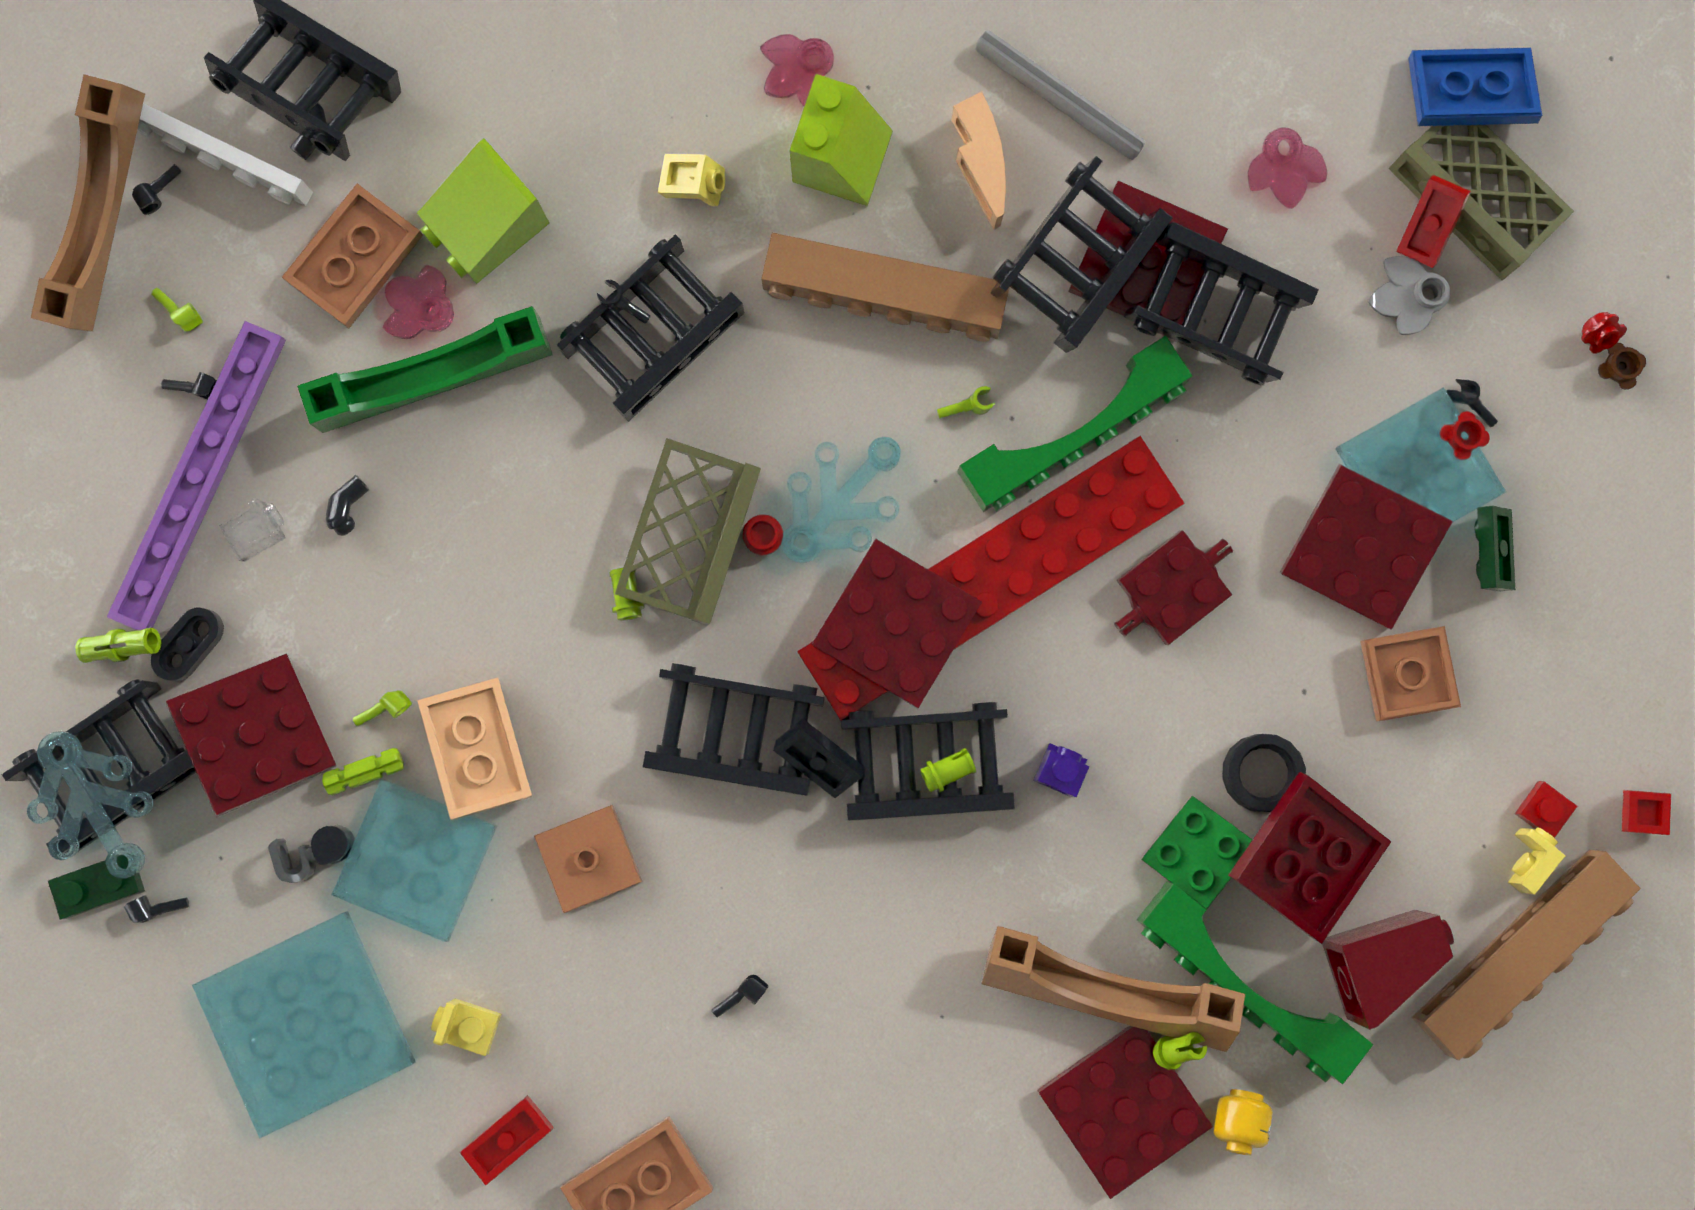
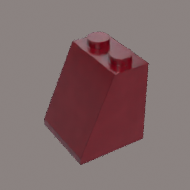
M1411 910L1328 936L1322 943L1346 1018L1369 1030L1378 1027L1454 957L1450 945L1454 944V938L1447 921L1441 920L1440 915L1419 910Z

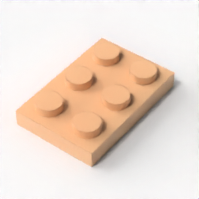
M499 678L417 700L451 821L532 797Z

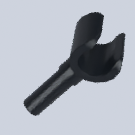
M177 165L171 166L151 184L142 183L134 187L132 197L144 215L154 213L161 207L162 202L158 198L157 193L162 191L168 183L182 172Z
M605 280L609 287L617 291V295L612 300H606L597 293L599 302L606 307L617 306L622 310L624 309L646 324L651 315L621 295L620 285L616 281Z
M199 372L195 383L163 379L161 387L167 390L185 391L208 400L217 380L210 375Z
M1456 379V382L1461 386V392L1448 389L1446 391L1447 399L1453 403L1467 404L1489 427L1496 425L1498 420L1479 399V384L1471 380Z
M145 895L125 904L124 908L132 922L144 923L157 915H162V913L188 908L189 900L186 897L158 903L151 907Z
M749 975L731 996L712 1008L713 1014L718 1018L739 1003L744 996L755 1005L765 993L768 984L757 975Z

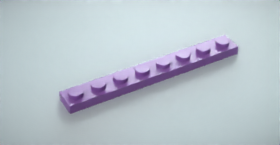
M244 321L109 610L108 618L135 630L153 628L286 342V339L282 336Z

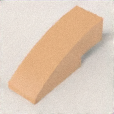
M981 91L954 105L951 120L965 144L958 148L956 162L992 228L996 229L1001 226L1004 215L1006 196L1005 162L1001 139L993 114Z

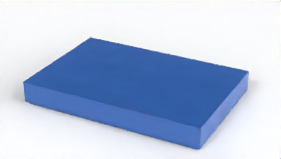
M1531 48L1411 51L1408 60L1418 126L1538 124L1543 116Z

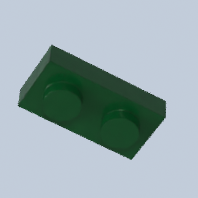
M1497 506L1477 507L1478 519L1475 521L1474 532L1479 541V560L1476 564V574L1480 581L1481 589L1500 592L1516 590L1512 509Z
M127 852L48 880L60 920L145 891L133 852Z

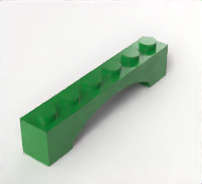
M531 306L493 319L494 322L482 329L433 350L364 370L342 374L336 372L300 384L297 387L309 424L322 433H326L552 356L553 354L541 318L534 307Z
M1165 335L1130 358L1126 365L1130 374L1119 394L1102 412L1081 428L1055 441L1027 449L998 450L995 444H992L959 465L957 472L982 511L985 512L991 507L996 512L1002 510L1017 499L1013 494L1026 485L1030 491L1037 488L1051 478L1048 471L1059 464L1064 469L1070 467L1085 456L1082 452L1084 448L1094 442L1098 448L1105 445L1119 435L1116 428L1129 421L1134 426L1153 413L1150 408L1152 405L1162 399L1167 405L1186 393L1187 390L1184 385L1191 379L1192 374L1167 336Z
M1166 881L1137 918V921L1145 927L1141 934L1159 949L1164 944H1167L1178 953L1174 961L1194 976L1199 970L1211 980L1208 984L1244 993L1242 1016L1258 1029L1263 1024H1266L1277 1033L1272 1040L1292 1056L1298 1050L1310 1061L1305 1067L1325 1083L1331 1077L1344 1084L1374 1044L1342 1018L1330 1012L1325 1019L1299 1015L1275 1006L1254 992L1230 969L1213 945L1202 919L1206 909L1174 883Z

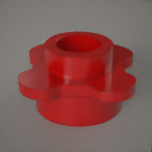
M1601 312L1592 316L1583 325L1581 340L1585 344L1589 343V350L1593 354H1597L1613 347L1625 335L1627 327L1624 324L1618 323L1619 317L1617 314Z
M1469 411L1460 413L1456 422L1451 425H1444L1439 433L1440 438L1443 441H1447L1454 449L1453 455L1459 460L1468 459L1474 449L1486 446L1490 440L1489 433L1485 431L1484 425ZM1462 432L1468 434L1467 439L1461 437Z

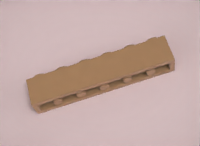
M773 232L771 233L761 278L763 290L769 291L768 294L777 299L791 300L792 296L808 299V303L815 307L831 308L832 304L848 307L847 311L857 316L869 317L871 313L886 315L887 320L895 324L910 325L911 321L927 324L926 328L937 333H950V329L966 332L967 338L981 342H988L990 338L998 339L1009 292L1008 288L1006 292L997 298L993 296L990 292L998 282L991 278Z
M1589 850L1412 1016V1019L1445 1055L1458 1061L1462 1057L1465 1059L1471 1057L1482 1047L1483 1041L1481 1039L1492 1029L1498 1030L1512 1019V1010L1522 1001L1533 999L1541 992L1544 986L1542 982L1552 972L1558 973L1573 961L1572 953L1582 944L1587 945L1602 934L1604 930L1602 925L1612 916H1619L1628 910L1634 902L1632 897L1641 888L1606 851Z

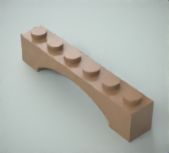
M83 74L75 116L79 117L80 157L73 204L56 256L45 277L39 278L31 313L32 319L69 329L93 331L145 98V93L123 84Z
M997 926L991 942L981 983L982 985L1173 1038L1197 1032L1205 1039L1204 1042L1197 1043L1198 1045H1207L1209 1048L1223 1052L1228 1051L1240 1033L1245 998L1244 993L1204 982L1202 986L1170 985L1109 973L1057 953L1040 943L1037 936Z

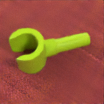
M159 288L152 290L151 295L167 309L172 321L184 331L189 332L203 323L201 316L191 303H187L179 308Z
M981 386L974 391L969 399L937 409L939 419L964 411H972L978 415L987 413L995 403L986 406L981 405L977 400V396L989 393L991 388Z
M400 690L387 692L375 706L353 717V722L356 726H360L386 710L393 718H397L412 705V702Z

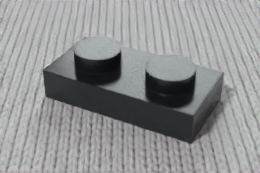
M803 718L775 741L773 749L775 753L833 798L838 797L863 777L864 766Z

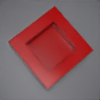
M1538 781L1517 809L1515 815L1534 829L1537 827L1541 828L1555 838L1578 806L1545 781Z
M1623 790L1622 832L1670 835V793Z

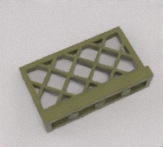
M1466 125L1468 127V137L1452 136L1451 126H1431L1388 169L1419 199L1431 176H1438L1460 186L1454 180L1453 171L1470 172L1471 189L1467 190H1470L1471 193L1453 229V233L1503 281L1520 267L1574 210L1487 125ZM1439 130H1441V134H1442V135H1438V134H1436V133H1437ZM1426 143L1442 144L1443 161L1434 160L1422 147ZM1452 145L1469 146L1470 163L1453 162ZM1479 147L1490 148L1496 154L1497 165L1480 164ZM1480 173L1497 174L1498 191L1481 190ZM1507 175L1518 176L1525 184V193L1508 192ZM1482 199L1499 200L1500 218L1491 217L1482 208ZM1509 201L1526 202L1527 219L1510 218ZM1536 203L1547 204L1558 216L1553 221L1537 220ZM1511 228L1528 229L1529 245L1525 249L1511 236ZM1538 229L1543 230V231L1538 235Z
M666 438L615 595L708 626L711 623L761 468L748 463L742 464ZM671 450L688 455L695 470L674 480L666 465ZM696 458L709 464L700 467ZM715 466L732 470L733 473L729 485L713 493L703 472ZM663 473H665L669 483L659 488ZM698 475L708 496L687 506L677 485ZM672 488L682 509L661 519L653 504L657 494ZM725 494L720 508L716 498ZM711 501L718 514L716 525L700 532L690 510ZM652 511L656 519V522L646 526L650 512ZM685 513L695 535L674 545L664 523ZM659 526L670 548L648 558L641 544L642 536L644 533ZM713 532L709 546H707L703 536ZM698 539L706 554L703 564L687 571L677 549ZM639 550L643 558V561L633 565L637 551ZM672 552L683 574L661 584L651 562ZM645 565L657 587L643 594L625 588L630 573ZM700 571L696 585H694L690 575ZM685 578L693 592L688 609L671 604L664 588ZM657 591H660L664 601L650 597L649 595Z

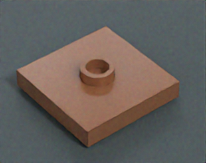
M1445 626L1360 641L1376 722L1461 707Z
M613 805L534 836L563 913L643 882Z

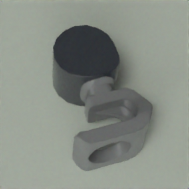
M343 826L322 827L313 835L311 847L309 845L298 847L300 860L299 865L294 869L284 838L272 841L268 849L277 877L284 882L296 883L306 881L314 873L316 868L315 861L321 865H327L348 858L354 851L355 837L349 829Z

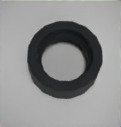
M1255 734L1240 739L1229 749L1223 762L1222 779L1227 793L1238 805L1250 811L1272 812L1299 772L1306 774V767L1301 753L1290 741L1278 735ZM1257 749H1270L1278 753L1285 761L1288 769L1284 788L1276 795L1268 798L1257 797L1249 793L1240 779V766L1243 759L1251 751Z

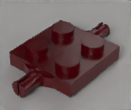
M1183 530L1178 531L1116 580L1128 595L1133 610L1115 622V627L1121 629L1119 632L1126 637L1128 633L1143 622L1154 629L1165 645L1171 644L1233 595L1218 576L1215 567L1226 556L1233 553L1232 547H1225L1229 543L1222 538L1204 553L1193 544Z

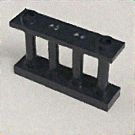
M253 0L260 25L226 63L210 52L204 56L211 83L223 93H234L311 140L312 144L323 154L328 156L334 154L346 161L350 153L345 134L343 133L372 97L380 96L390 103L397 99L401 94L398 71L282 0ZM280 35L293 44L261 83L242 72L272 36L278 37ZM313 55L326 63L325 68L295 104L275 93L306 56L311 57ZM339 76H347L359 83L358 89L329 124L310 114V111Z
M1097 156L1086 165L1079 162L1065 179V182L1070 185L1015 260L1012 262L1006 259L993 276V279L998 283L990 292L997 298L1006 292L1010 286L1058 325L1056 329L1061 332L1054 344L1065 353L1079 346L1173 219L1161 208L1148 216L1145 213L1139 215L1092 177L1103 162ZM1081 190L1130 228L1128 233L1132 237L1124 248L1121 245L1115 247L1068 209ZM1057 222L1106 260L1104 265L1109 269L1100 280L1097 277L1092 280L1044 241ZM1033 254L1082 292L1080 297L1085 301L1077 312L1072 309L1068 312L1020 274Z
M1169 223L1155 242L1166 247L1164 252L1167 254V257L1145 308L1137 305L1127 309L1124 318L1133 321V328L1139 332L1150 336H1155L1156 333L1166 335L1170 339L1243 371L1241 377L1254 384L1264 385L1265 382L1281 380L1284 372L1268 365L1290 312L1295 311L1296 308L1299 309L1312 305L1319 289L1178 223ZM1190 258L1202 264L1201 270L1204 272L1180 325L1160 316V313L1182 261H1187ZM1226 275L1237 280V286L1240 289L1218 341H1215L1196 331L1218 279ZM1263 292L1274 297L1273 303L1275 308L1256 353L1252 358L1232 348L1255 294Z
M676 234L668 241L666 239L659 241L648 254L650 258L620 285L621 295L629 299V301L637 296L676 336L674 339L676 344L666 353L663 351L657 352L619 313L622 309L617 306L606 307L602 304L597 306L580 323L575 321L566 327L560 335L561 341L557 344L567 359L578 351L617 391L615 394L617 399L613 402V405L628 422L745 313L743 303L732 292L724 299L721 296L716 297L678 258L684 252L681 239ZM665 269L705 308L704 314L706 316L695 326L691 323L687 325L649 286ZM615 290L613 293H611L606 298V300L614 299L617 295V291ZM606 324L646 363L645 369L647 371L636 381L633 379L628 380L590 341Z
M672 663L671 671L660 669L659 677L664 680L673 681L662 744L657 745L656 753L645 751L643 768L808 796L810 779L802 778L803 774L790 763L784 760L783 766H779L778 774L761 771L763 763L759 762L770 698L794 702L791 728L802 718L808 722L811 705L823 707L825 699L824 697L816 696L818 688L793 684L792 691L699 676L695 675L696 667ZM689 684L713 688L702 752L697 753L696 760L680 757L681 749L678 748ZM729 691L754 695L743 759H738L737 767L721 764L722 756L718 755Z
M136 679L125 684L117 691L119 695L117 698L39 750L31 749L13 759L12 763L14 766L1 774L5 781H25L28 779L59 827L56 830L58 836L46 843L54 858L73 856L196 773L187 751L183 747L178 748L147 700L161 690L157 682ZM131 709L134 710L163 755L161 760L163 766L151 774L149 771H143L112 723ZM97 732L129 780L126 783L128 789L116 797L114 794L109 795L78 747L79 744ZM61 756L65 758L94 803L91 806L93 812L82 820L72 816L43 771V768Z
M997 702L972 704V712L874 718L873 711L849 712V720H841L842 730L854 729L856 760L864 766L863 777L858 780V795H854L855 803L847 804L848 821L1015 809L1014 793H1003V785H999L994 719L1007 718V709L997 710ZM977 721L982 786H978L979 795L962 796V788H957L956 780L943 786V792H939L937 789V797L921 798L920 790L916 791L912 725L936 724L939 760L955 754L953 722ZM895 726L900 792H896V800L880 801L879 793H875L870 728Z

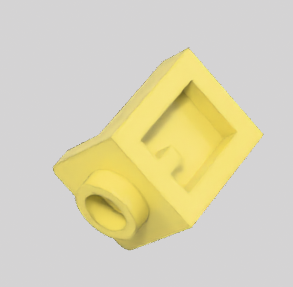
M665 154L658 193L665 198L700 199L709 206H718L721 192L725 187V169L707 155Z
M1538 827L1535 830L1520 828L1515 836L1533 851L1531 853L1526 852L1516 861L1512 868L1515 874L1508 883L1520 893L1535 895L1566 855L1555 847L1558 844L1557 840L1543 829Z
M455 998L447 1002L445 1007L440 1006L434 1016L431 1030L435 1031L436 1035L433 1043L440 1046L447 1043L486 1056L489 1054L502 1014Z

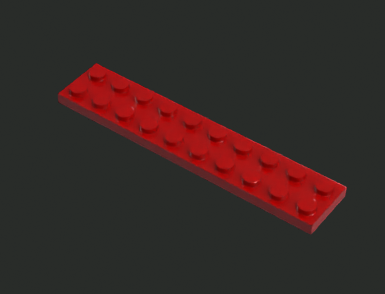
M1141 435L928 569L982 601L954 649L1185 504ZM813 642L797 651L840 721L847 718L849 712L858 711L888 692L812 646Z

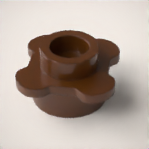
M1616 343L1608 349L1609 355L1605 363L1599 365L1598 374L1602 379L1610 378L1619 383L1621 389L1629 390L1636 385V377L1641 374L1646 366V358L1636 349L1625 347L1622 343ZM1620 363L1625 364L1624 370L1619 368Z

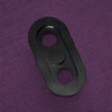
M200 607L186 611L163 637L160 650L157 653L151 654V667L154 673L160 678L169 681H182L191 676L223 636L224 625L220 616L212 610ZM206 622L209 626V631L205 636L201 637L198 633V628L201 623ZM179 653L182 657V663L178 668H174L172 658Z

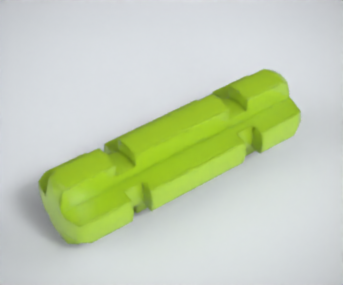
M391 748L380 752L381 757L377 758L376 755H372L344 765V770L342 771L336 768L325 772L322 780L323 786L328 795H336L346 791V786L353 789L383 778L382 773L386 772L387 775L402 771L404 761L401 753L397 748Z

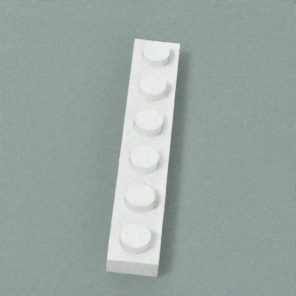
M143 103L137 129L138 133L149 136L152 131L162 136L161 142L173 150L184 154L187 148L197 153V159L203 164L218 171L221 166H224L234 171L232 176L250 187L255 188L256 184L259 183L269 188L267 192L269 195L285 204L290 205L292 200L304 206L307 205L313 191L303 180Z

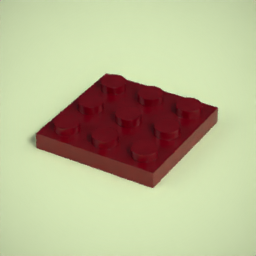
M1117 181L1112 192L1139 215L1145 213L1148 216L1161 208L1173 218L1170 223H1178L1221 244L1227 233L1228 228L1121 181ZM1105 209L1095 231L1115 247L1121 245L1124 248L1132 237L1128 233L1130 228ZM1157 243L1153 244L1106 309L1124 316L1127 309L1137 305L1145 308L1167 257V254L1164 252L1166 247ZM1088 246L1079 269L1092 280L1095 277L1100 280L1109 268L1104 265L1106 260ZM1190 258L1187 261H1182L1160 316L1177 324H1182L1204 272L1201 270L1202 264ZM1071 284L1068 292L1080 297L1082 292Z
M1339 464L1280 573L1392 630L1453 521Z
M875 539L814 639L812 646L918 709L982 601L880 540Z
M287 653L166 701L168 710L215 817H219L336 767L335 760Z
M1299 772L1228 876L1309 937L1322 944L1391 841L1309 775Z
M1128 1026L1037 1090L1110 1199L1213 1128V1125L1176 1071L1168 1070L1156 1063L1153 1056V1048L1156 1042L1148 1030Z

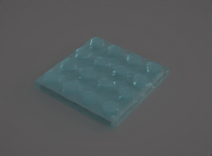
M348 911L192 985L259 1139L416 1063Z

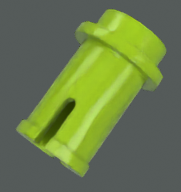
M623 568L611 570L609 575L612 581L615 607L612 608V613H617V619L620 621L642 617L641 609L645 608L643 603L615 595ZM635 570L630 573L625 588L638 592Z
M966 748L933 764L929 760L926 762L927 766L920 769L930 792L937 789L939 792H943V786L977 772Z
M1191 1032L1176 1038L1163 1036L1155 1044L1153 1056L1159 1066L1168 1070H1175L1182 1063L1203 1059L1207 1053V1045L1199 1048L1193 1047V1044L1205 1041L1204 1037L1197 1032Z

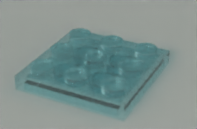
M1444 387L1335 448L1347 468L1453 522L1474 511L1477 507H1481L1506 493L1480 447L1474 449L1468 459L1459 460L1454 457V449L1450 444L1440 438V429L1446 424L1451 425L1456 422L1459 416L1458 410ZM1462 432L1461 437L1467 439L1468 434Z
M381 779L332 892V896L441 941L448 942L497 825L473 815L451 821L446 804Z

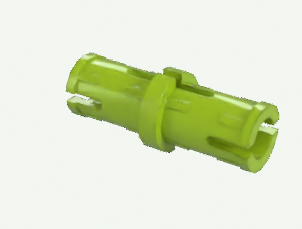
M154 628L128 632L124 629H113L108 631L106 635L79 638L76 642L75 652L78 659L83 663L110 659L113 662H122L128 660L130 656L157 653L161 647V638L158 631ZM126 643V646L110 647L112 644Z

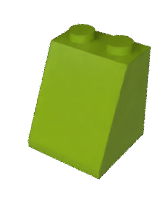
M815 74L789 150L793 183L868 206L893 130L855 86Z
M485 138L475 145L417 212L425 223V226L420 231L435 248L442 244L451 255L445 260L461 279L468 274L476 284L550 224L537 198Z

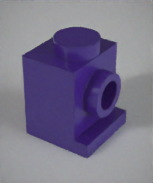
M1049 743L1033 781L1069 797H1077L1089 769V766L1085 765L1088 759L1083 758L1081 754Z

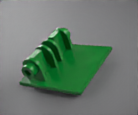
M1191 796L1141 860L1168 881L1174 883L1207 910L1232 879L1228 876L1253 839L1197 798Z

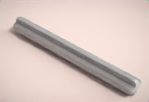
M987 30L978 39L975 48L977 52L1124 156L1133 160L1141 152L1145 144L1143 138L993 32Z

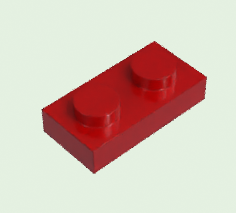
M1431 176L1396 252L1434 268L1438 264L1471 191L1438 176Z
M527 1095L459 1153L486 1186L551 1132L554 1127Z

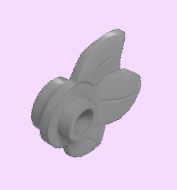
M1405 256L1386 258L1383 264L1389 282L1379 287L1371 295L1368 303L1380 315L1397 317L1399 334L1418 333L1429 325L1432 314L1441 310L1448 303L1450 298L1449 284L1441 275L1431 272L1427 273L1423 265L1414 259ZM1423 288H1429L1433 291V300L1424 298L1422 294Z

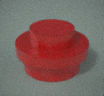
M764 514L754 516L744 526L743 541L746 547L754 554L763 556L772 554L782 544V526L772 516Z

